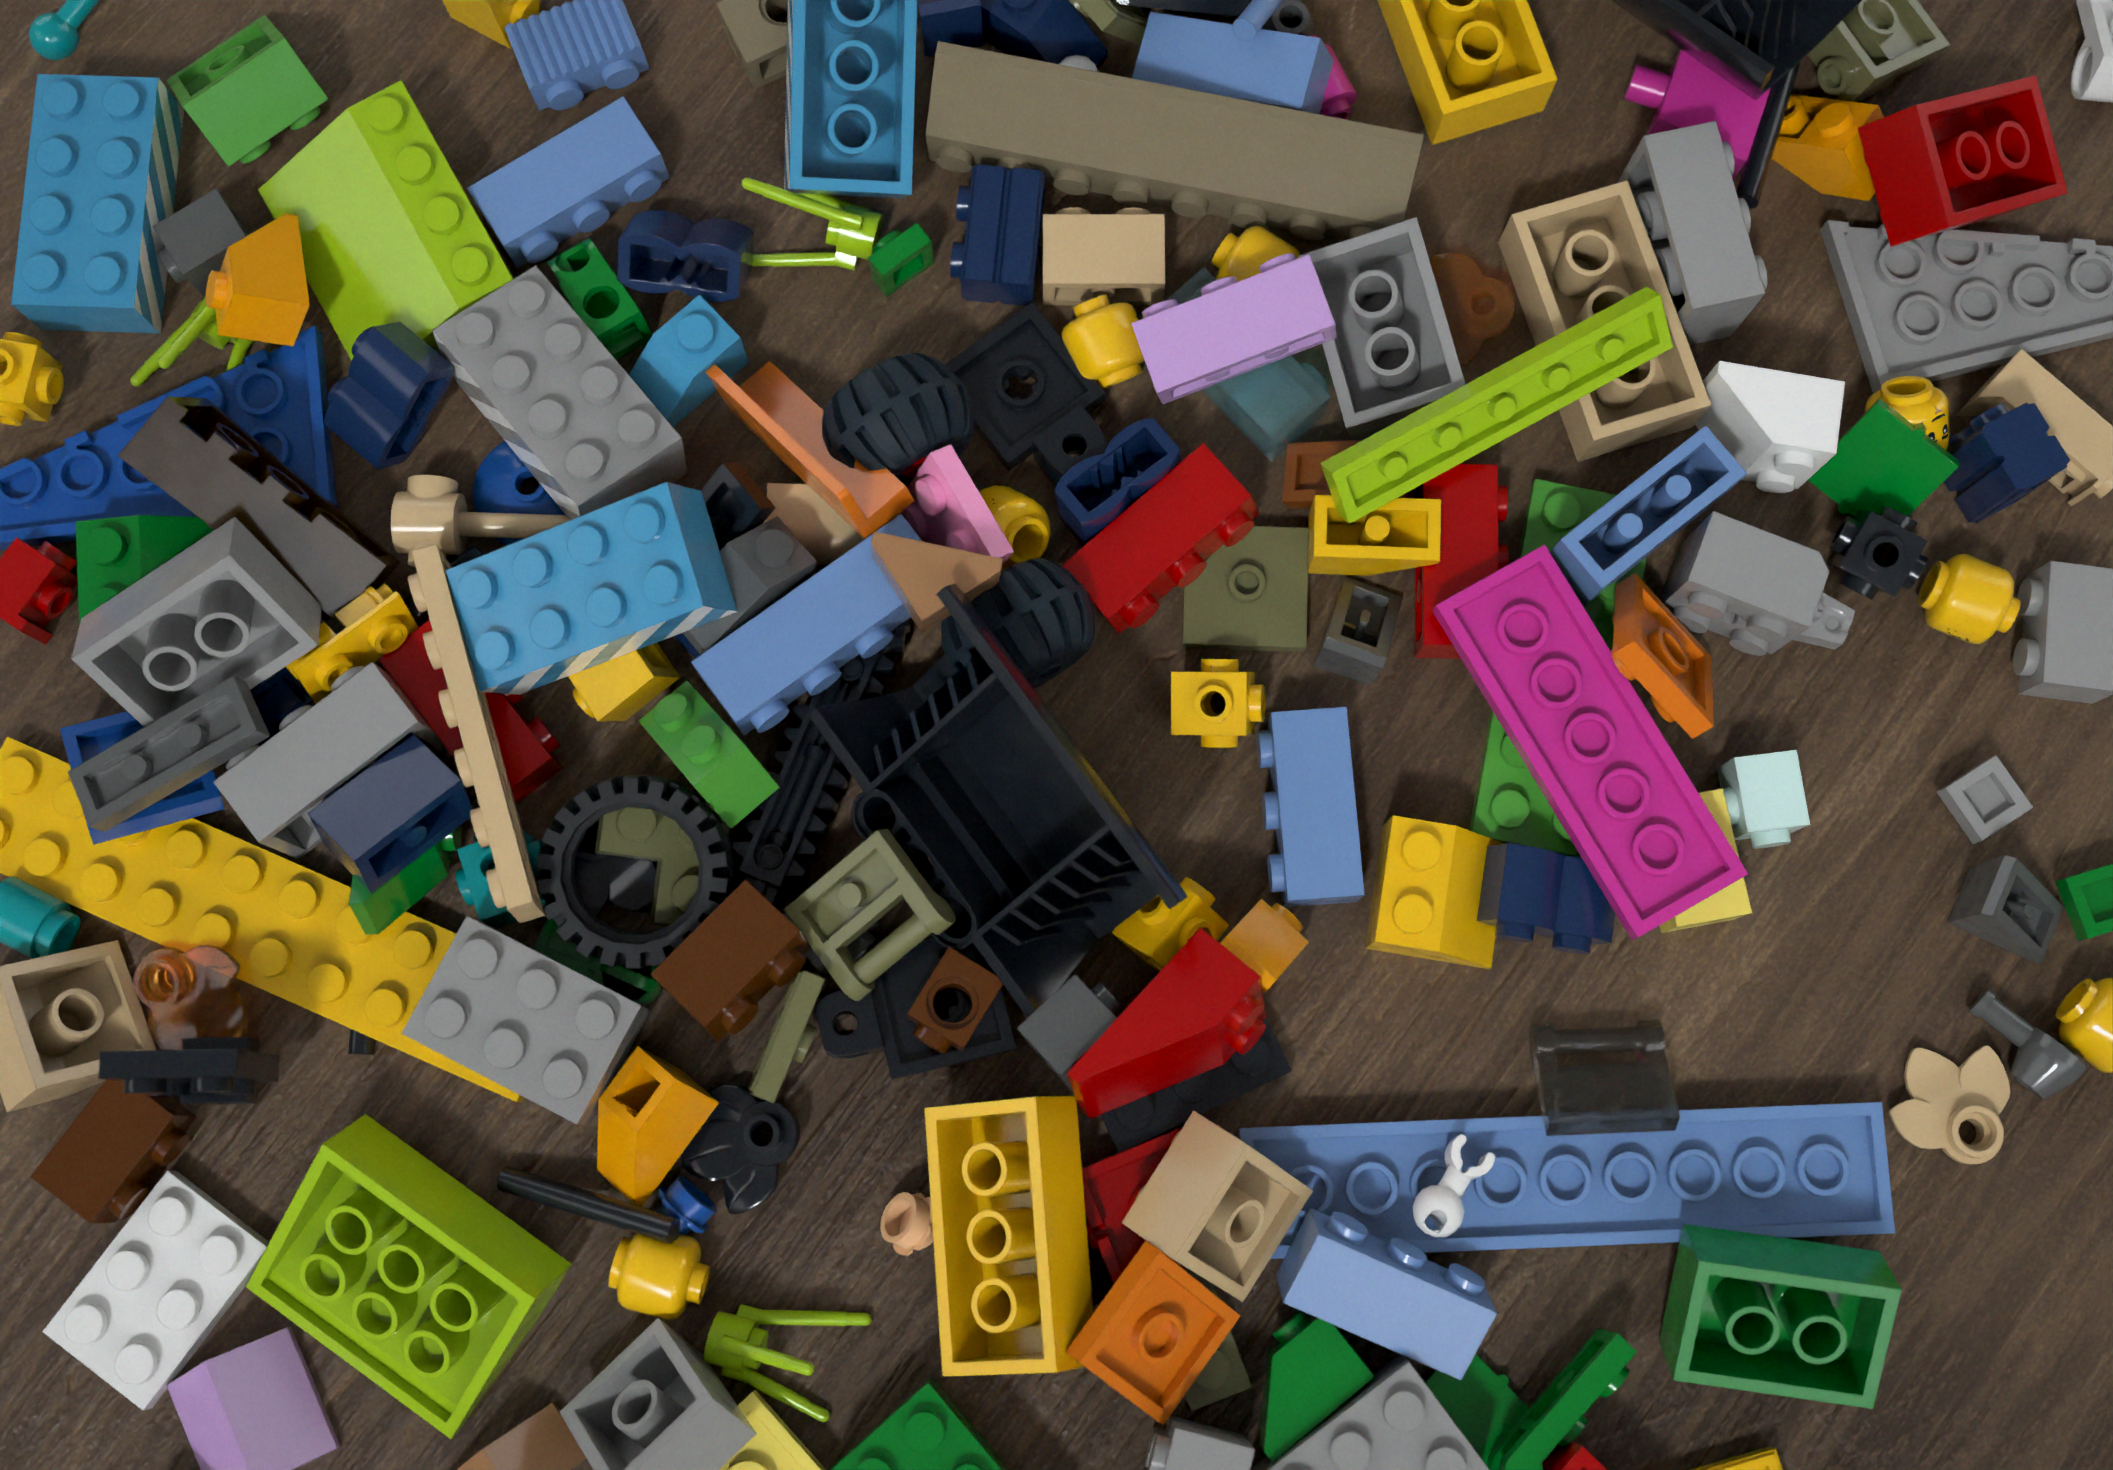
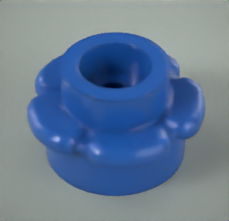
M678 1176L668 1188L660 1186L657 1191L658 1197L662 1199V1205L657 1209V1212L679 1218L680 1229L678 1234L687 1235L691 1230L697 1233H704L709 1228L707 1221L717 1211V1208L713 1201L690 1180Z

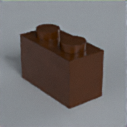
M744 880L651 975L681 1007L719 1042L728 1032L732 1035L736 1034L752 1021L759 1010L757 1003L775 984L778 987H782L800 972L806 961L804 955L811 947L801 931L748 881Z
M105 1080L30 1177L90 1224L115 1223L118 1219L124 1220L135 1212L146 1198L148 1188L144 1185L158 1167L170 1164L187 1145L189 1135L186 1131L197 1118L194 1114L170 1096L123 1094V1081Z

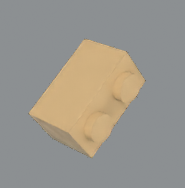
M1064 208L1058 210L1055 214H1043V305H1079L1107 294L1110 305L1120 302L1129 303L1130 305H1154L1163 301L1165 289V214H1151L1143 208H1124L1115 214H1091L1088 210L1082 208Z

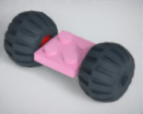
M908 353L879 362L876 366L864 370L856 378L849 380L827 403L822 417V438L831 457L850 468H854L855 459L868 470L887 468L907 487L915 500L900 514L904 516L922 542L1002 558V566L1006 563L1014 550L959 459L971 443L973 437L974 411L967 388L958 376L945 364L929 355ZM1042 558L1030 559L1001 570L997 585L989 590H985L971 602L1034 688L1041 686L1071 667L1089 651L1094 643L1095 613L1088 592L1068 570L1051 560ZM952 615L942 620V648L944 654L948 652L950 659L948 664L957 673L963 666L966 667V662L979 652Z

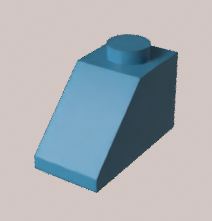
M699 294L652 335L629 376L674 428L717 390L706 375V370L715 364L731 378L748 364L749 360L739 335Z

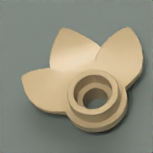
M1982 1046L1958 1067L1952 1061L1936 1052L1924 1048H1913L1909 1053L1904 1070L1905 1086L1911 1099L1895 1105L1888 1112L1896 1130L1910 1144L1921 1149L1942 1148L1951 1159L1962 1164H1981L1991 1160L1999 1152L2003 1143L2004 1130L1999 1114L2004 1109L2011 1094L2009 1079L1998 1055L1990 1046ZM1965 1120L1971 1122L1976 1130V1137L1971 1144L1965 1143L1959 1135V1127Z

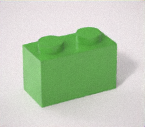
M687 680L670 695L661 699L651 711L639 720L640 724L730 829L780 788L745 744Z

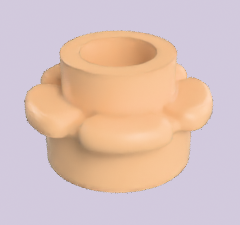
M902 1192L897 1194L890 1200L882 1214L880 1223L881 1235L887 1242L893 1244V1248L898 1254L909 1256L914 1250H922L933 1242L931 1198L925 1197L922 1193L912 1195L908 1192Z

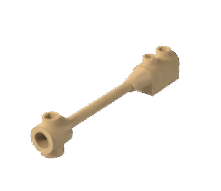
M414 475L408 478L407 492L399 491L394 497L391 510V536L396 552L408 553V565L416 568L412 550L437 544L445 558H447V555H460L465 550L467 537L527 538L570 520L566 515L468 512L464 495L458 493L457 481L437 475ZM767 483V498L776 508L764 523L776 516L783 521L817 561L812 576L816 574L817 566H828L864 540L807 484Z

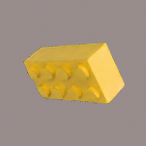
M1377 0L1431 145L1544 110L1558 79L1527 0Z
M1027 1097L924 1108L942 1376L1057 1373L1084 1367L1066 1353L1069 1346L1093 1314L1076 1097Z

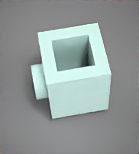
M1797 750L1734 757L1717 768L1720 782L1719 789L1723 788L1735 840L1751 838L1752 848L1754 849L1780 846L1791 843L1790 833L1810 825Z

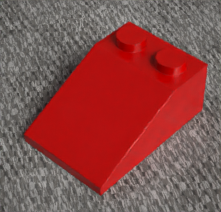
M1199 928L1068 1071L1067 1076L1080 1110L1091 1119L1222 1066L1236 1051L1241 1055L1247 1053L1260 1039L1266 1028V1024L1262 1022L1266 1016L1261 976L1202 928Z

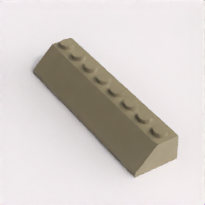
M938 41L935 52L926 127L928 160L935 161L942 168L952 172H969L977 164L1002 166L1008 170L1012 168L1041 170L1045 173V183L1053 184L1056 189L1067 194L1085 195L1088 191L1110 195L1117 202L1133 207H1140L1151 203L1171 207L1175 213L1189 218H1201L1208 214L1228 218L1236 226L1245 229L1257 225L1261 227H1275L1289 230L1290 234L1294 237L1308 241H1317L1324 237L1345 241L1403 222L1424 134Z

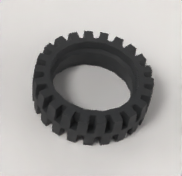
M632 774L606 779L574 796L554 816L555 819L552 824L546 829L541 840L544 842L543 847L537 855L536 868H540V878L536 880L538 895L543 894L546 903L542 908L548 920L553 918L559 927L556 932L565 942L571 940L577 945L576 951L587 958L590 956L600 959L599 963L613 967L616 965H626V968H642L647 965H659L731 894L734 860H732V845L729 835L725 834L721 825L723 822L716 811H712L705 804L706 800L696 792L686 789L685 785L674 780L660 778V776L647 774ZM626 807L653 809L676 821L692 840L699 861L698 889L687 911L671 925L647 933L620 931L598 920L582 901L574 878L576 850L587 829L605 814Z

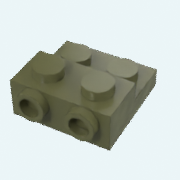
M1862 0L1808 56L1818 68L1817 79L1819 85L1826 93L1837 95L1842 101L1859 102L1883 91L1898 76L1936 59L1950 44L1918 0Z

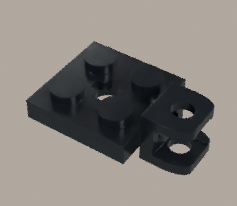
M1033 302L945 364L967 388L974 411L975 430L1008 472L1033 454L1036 464L1056 487L1061 477L1071 467L1086 458L1104 454L1107 448L1105 436L1089 413L1106 402V393L1095 379H1086L1080 374L1063 339ZM1014 375L1022 381L1032 377L1036 380V383L1031 387L1032 395L1025 399L1020 397L1011 398L1007 395L1010 391L1008 379ZM1072 454H1080V456H1076V457H1073V456H1070V455H1072Z
M933 937L921 941L874 980L875 988L860 1001H854L840 990L823 997L815 1006L823 1047L830 1057L851 1059L885 1050L891 1081L1015 1051L1016 1045L1002 988L963 1052L950 1045L944 1055L912 1035L917 1024L907 1019V1013L948 949L941 946ZM974 943L961 950H956L996 975ZM954 988L943 990L945 994L955 993L958 1001L957 1005H953L948 1009L949 1018L943 1021L957 1023L964 1020L971 1011V1003L968 996L961 990ZM842 1015H851L858 1021L856 1030L850 1035L843 1036L834 1031V1023Z
M252 1037L183 1038L182 1050L100 1051L98 1079L123 1081V1094L180 1096L181 1104H257L258 1091L256 1090V1082L279 1081V1055L261 1053L260 1039Z

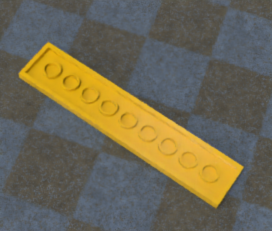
M6 737L0 749L1 874L7 877H17L68 904L515 1102H523L525 1097L402 1034L403 1029L457 933L409 912H404L379 934L366 935L349 905L351 887L194 818L93 845L82 806L68 774V771L71 770L70 764L17 740Z

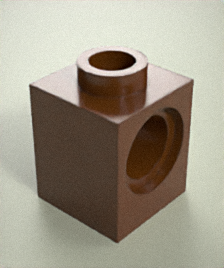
M948 947L907 1013V1019L917 1024L912 1035L941 1054L945 1055L950 1045L963 1052L1001 990L1003 983L998 976L951 947ZM945 989H958L968 996L971 1003V1011L964 1020L957 1023H948L936 1015L933 1008L934 999Z

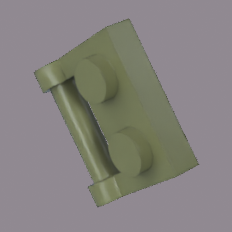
M881 829L873 833L784 909L841 990L854 1001H860L875 988L874 980L931 933L940 935L956 921L954 912L949 904L931 889L889 829ZM905 899L915 914L859 960L854 959L846 947Z

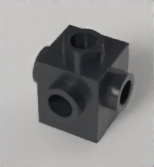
M1883 506L1878 515L1872 511L1858 510L1854 519L1847 516L1838 527L1829 545V549L1834 551L1827 564L1844 572L1838 583L1873 600L1878 591L1896 597L1901 587L1909 590L1920 577L1928 560V557L1921 554L1928 541L1912 533L1918 523L1887 506ZM1888 542L1893 547V550L1884 566H1879L1873 559V550L1878 544Z

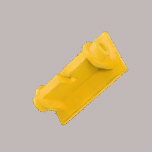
M383 584L376 590L371 586L365 589L363 594L335 613L339 622L345 627L344 630L336 635L325 622L321 623L319 645L286 666L296 680L299 679L315 704L333 692L331 690L333 682L343 673L357 666L365 668L371 662L375 663L383 654L391 653L398 649L404 643L407 636L419 628L397 591L393 593L386 584Z

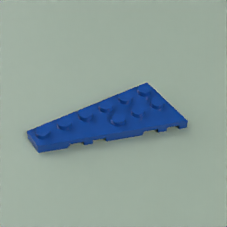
M316 326L308 328L298 334L294 346L284 345L270 352L262 349L243 358L245 363L211 379L203 376L117 415V422L95 432L88 433L84 430L64 439V446L33 460L25 457L0 468V550L8 549L16 537L30 546L42 545L44 541L50 544L76 541V521L135 515L198 517L118 457V454L167 396L207 398L331 504L337 507L331 430L324 425L325 414L329 405L327 402L323 336Z

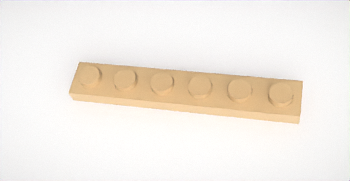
M437 544L412 550L417 573L408 576V583L418 611H428L433 631L423 633L424 644L434 670L443 668L448 689L438 692L439 700L448 726L450 728L458 726L464 748L454 750V756L464 786L470 787L474 785L480 807L470 810V816L480 846L483 848L490 845L496 868L486 871V876L493 901L498 909L506 906L507 910L519 923L543 917L545 912L542 908L541 897L538 895L534 871L486 694L479 690L445 570L450 569L451 566Z

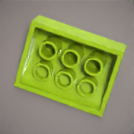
M402 80L348 107L258 189L274 220L285 213L298 216L306 279L351 361L354 357L352 346L363 331L372 326H380L398 321L402 322L440 354L432 330L514 279Z
M365 1114L322 1144L249 1279L246 1288L437 1430L452 1439L462 1428L544 1312L572 1264Z

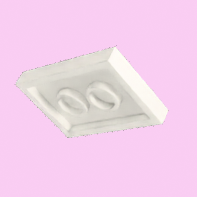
M166 1171L46 1326L43 1333L143 1411L151 1409L168 1389L167 1385L174 1381L245 1288L269 1241L178 1171Z

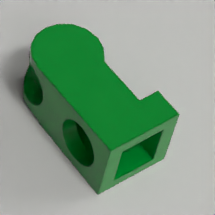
M590 238L585 239L547 262L573 310L616 360L650 340L652 333L641 311L622 283L617 280V276Z

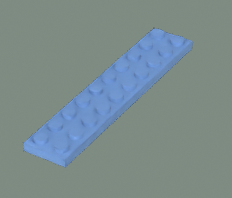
M1882 1102L1238 1128V1139L1313 1190L1271 1259L1285 1258L1310 1208L1330 1217L1333 1212L1344 1213L1362 1223L1367 1228L1368 1234L1389 1243L1392 1238L1403 1239L1415 1245L1424 1253L1680 1242L1683 1224L1781 1238L1895 1233ZM1463 1134L1466 1136L1467 1141L1460 1151L1463 1160L1461 1172L1470 1167H1476L1479 1159L1490 1152L1495 1155L1493 1167L1486 1174L1470 1181L1462 1195L1464 1217L1461 1226L1455 1233L1447 1237H1433L1424 1233L1415 1223L1413 1204L1416 1196L1422 1189L1439 1184L1447 1170L1444 1157L1446 1147L1452 1139ZM1427 1216L1425 1219L1426 1227L1435 1231L1436 1225L1434 1220Z

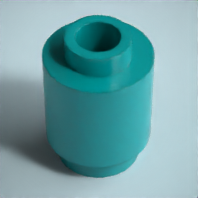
M11 876L0 882V943L31 959L68 951L77 937L81 924L80 917L71 913L70 905L17 877Z

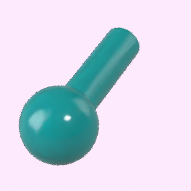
M66 0L57 13L48 12L36 17L29 28V40L33 49L40 56L48 60H62L70 56L76 50L79 43L78 27L100 0Z

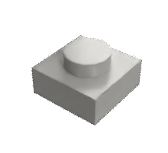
M1997 755L1986 759L1937 791V794L1972 844L1983 841L2033 808Z

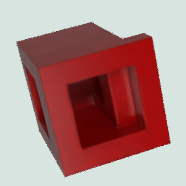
M16 537L0 558V618L20 632L47 645L53 634L44 628L51 619L63 613L72 600L73 589L78 583V578L71 571L77 564V561L47 541H44L37 550Z

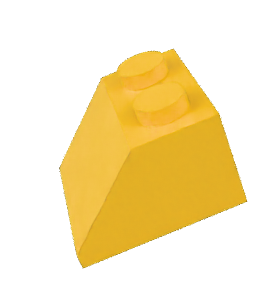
M1393 815L1382 826L1365 949L1491 969L1496 926L1478 922L1477 916L1487 846L1504 843L1459 826Z

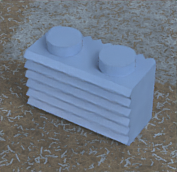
M574 0L573 2H564L561 7L553 6L550 11L542 10L539 15L531 14L528 19H519L517 23H508L505 27L528 88L539 111L548 107L554 110L571 108L583 99V94L603 86L610 89L624 88L634 83L638 79L640 72L650 69L623 0Z

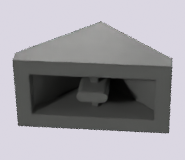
M1345 577L1313 666L1372 686L1386 662L1403 597Z
M2004 855L1969 868L1947 923L2026 960L2041 964L2064 907L2017 858Z

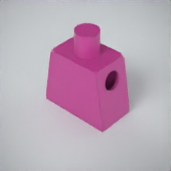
M1680 49L1667 74L1636 64L1628 81L1623 99L1655 109L1647 135L1716 121L1721 141H1727L1733 152L1734 174L1732 179L1734 181L1748 159L1770 89L1755 101Z

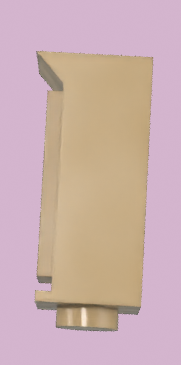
M2023 349L2019 350L2005 366L1999 367L1955 415L1979 416L2003 402L2009 411L2026 402L2028 404L2035 403L2050 427L2046 432L2047 435L2056 436L2070 459L2067 468L2048 480L2063 494L2068 492L2072 495V498L2067 503L2073 506L2092 493L2101 499L2113 489V426Z

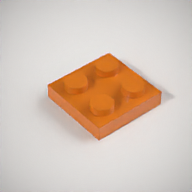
M1634 573L1615 586L1614 614L1612 615L1614 624L1613 648L1611 649L1612 659L1624 677L1631 681L1637 679L1650 693L1656 710L1667 722L1673 723L1676 721L1694 739L1714 727L1712 656L1641 578Z
M1145 1241L1069 1346L1066 1353L1161 1425H1164L1237 1322L1240 1315L1162 1251Z

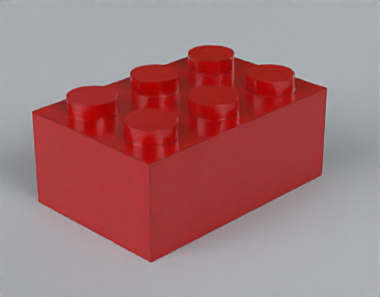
M2036 75L1917 104L1858 127L1864 150V159L1870 171L1880 207V217L1885 226L1890 247L2004 215L2068 194Z

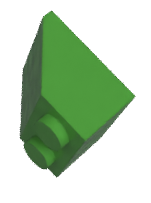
M265 15L166 80L182 107L228 167L238 160L245 164L260 157L270 148V138L288 126L291 130H296L307 125L321 112L318 106L328 100L292 47Z

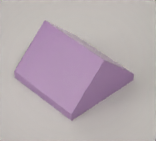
M292 1327L284 1328L206 1360L167 1385L200 1470H295L341 1447Z

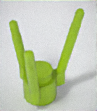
M746 177L742 180V187L746 190L828 219L826 244L836 246V252L754 254L752 266H838L855 271L858 258L868 260V257L873 254V248L878 243L883 215L881 213L847 203L832 195L793 193Z
M205 296L189 318L130 378V382L133 386H140L159 367L163 369L169 368L198 336L218 349H224L228 342L234 344L225 372L243 364V358H245L247 350L254 340L218 335L216 310L207 307Z
M741 1304L737 1315L724 1311H719L716 1314L707 1337L704 1361L705 1363L722 1367L721 1376L743 1381L801 1413H805L820 1422H827L830 1419L828 1410L752 1370H757L761 1363L783 1370L810 1376L815 1368L810 1362L766 1348L769 1331L758 1327L760 1324L867 1326L871 1323L872 1317L869 1313L846 1311L762 1310Z

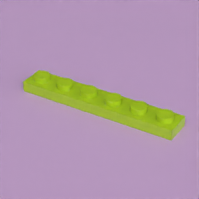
M1646 286L1321 462L1320 464L1338 514L1350 524L1673 348L1661 294Z

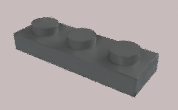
M232 676L68 771V774L89 826L106 832L270 737L247 682Z

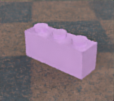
M1292 253L1277 256L1263 263L1259 267L1260 273L1239 282L1233 276L1218 279L1200 290L1202 296L1179 305L1176 299L1156 303L1142 312L1143 319L1131 323L1156 393L1162 404L1337 338L1336 324L1309 254L1298 259Z

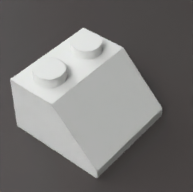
M1719 361L1703 380L1711 406L1695 425L1699 430L1706 425L1747 472L1741 480L1756 482V487L1762 491L1788 493L1801 487L1837 453L1845 387L1844 381Z

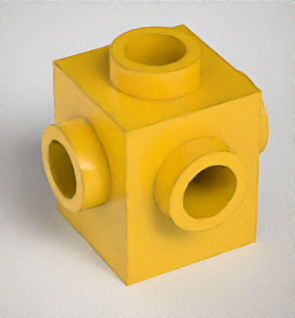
M6 332L3 339H0V423L10 426H22L24 419L49 422L52 406L60 400L63 392V365L42 349L43 343L20 333Z
M1201 659V671L1171 672V735H1201V747L1233 748L1238 747V736L1255 734V722H1264L1266 710L1265 687L1263 684H1255V672H1239V659ZM1217 693H1220L1225 699L1226 705L1222 713H1219L1214 706V698Z
M1184 877L1180 883L1187 898L1169 910L1160 896L1157 895L1112 931V934L1141 960L1159 972L1199 928H1202L1218 941L1229 926L1211 908L1216 898L1204 887L1188 877Z

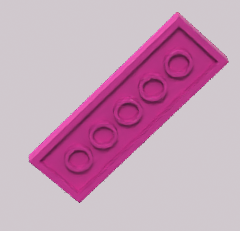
M1545 545L1434 607L1432 612L1631 940L1639 938L1748 875L1633 686L1616 667L1610 649Z

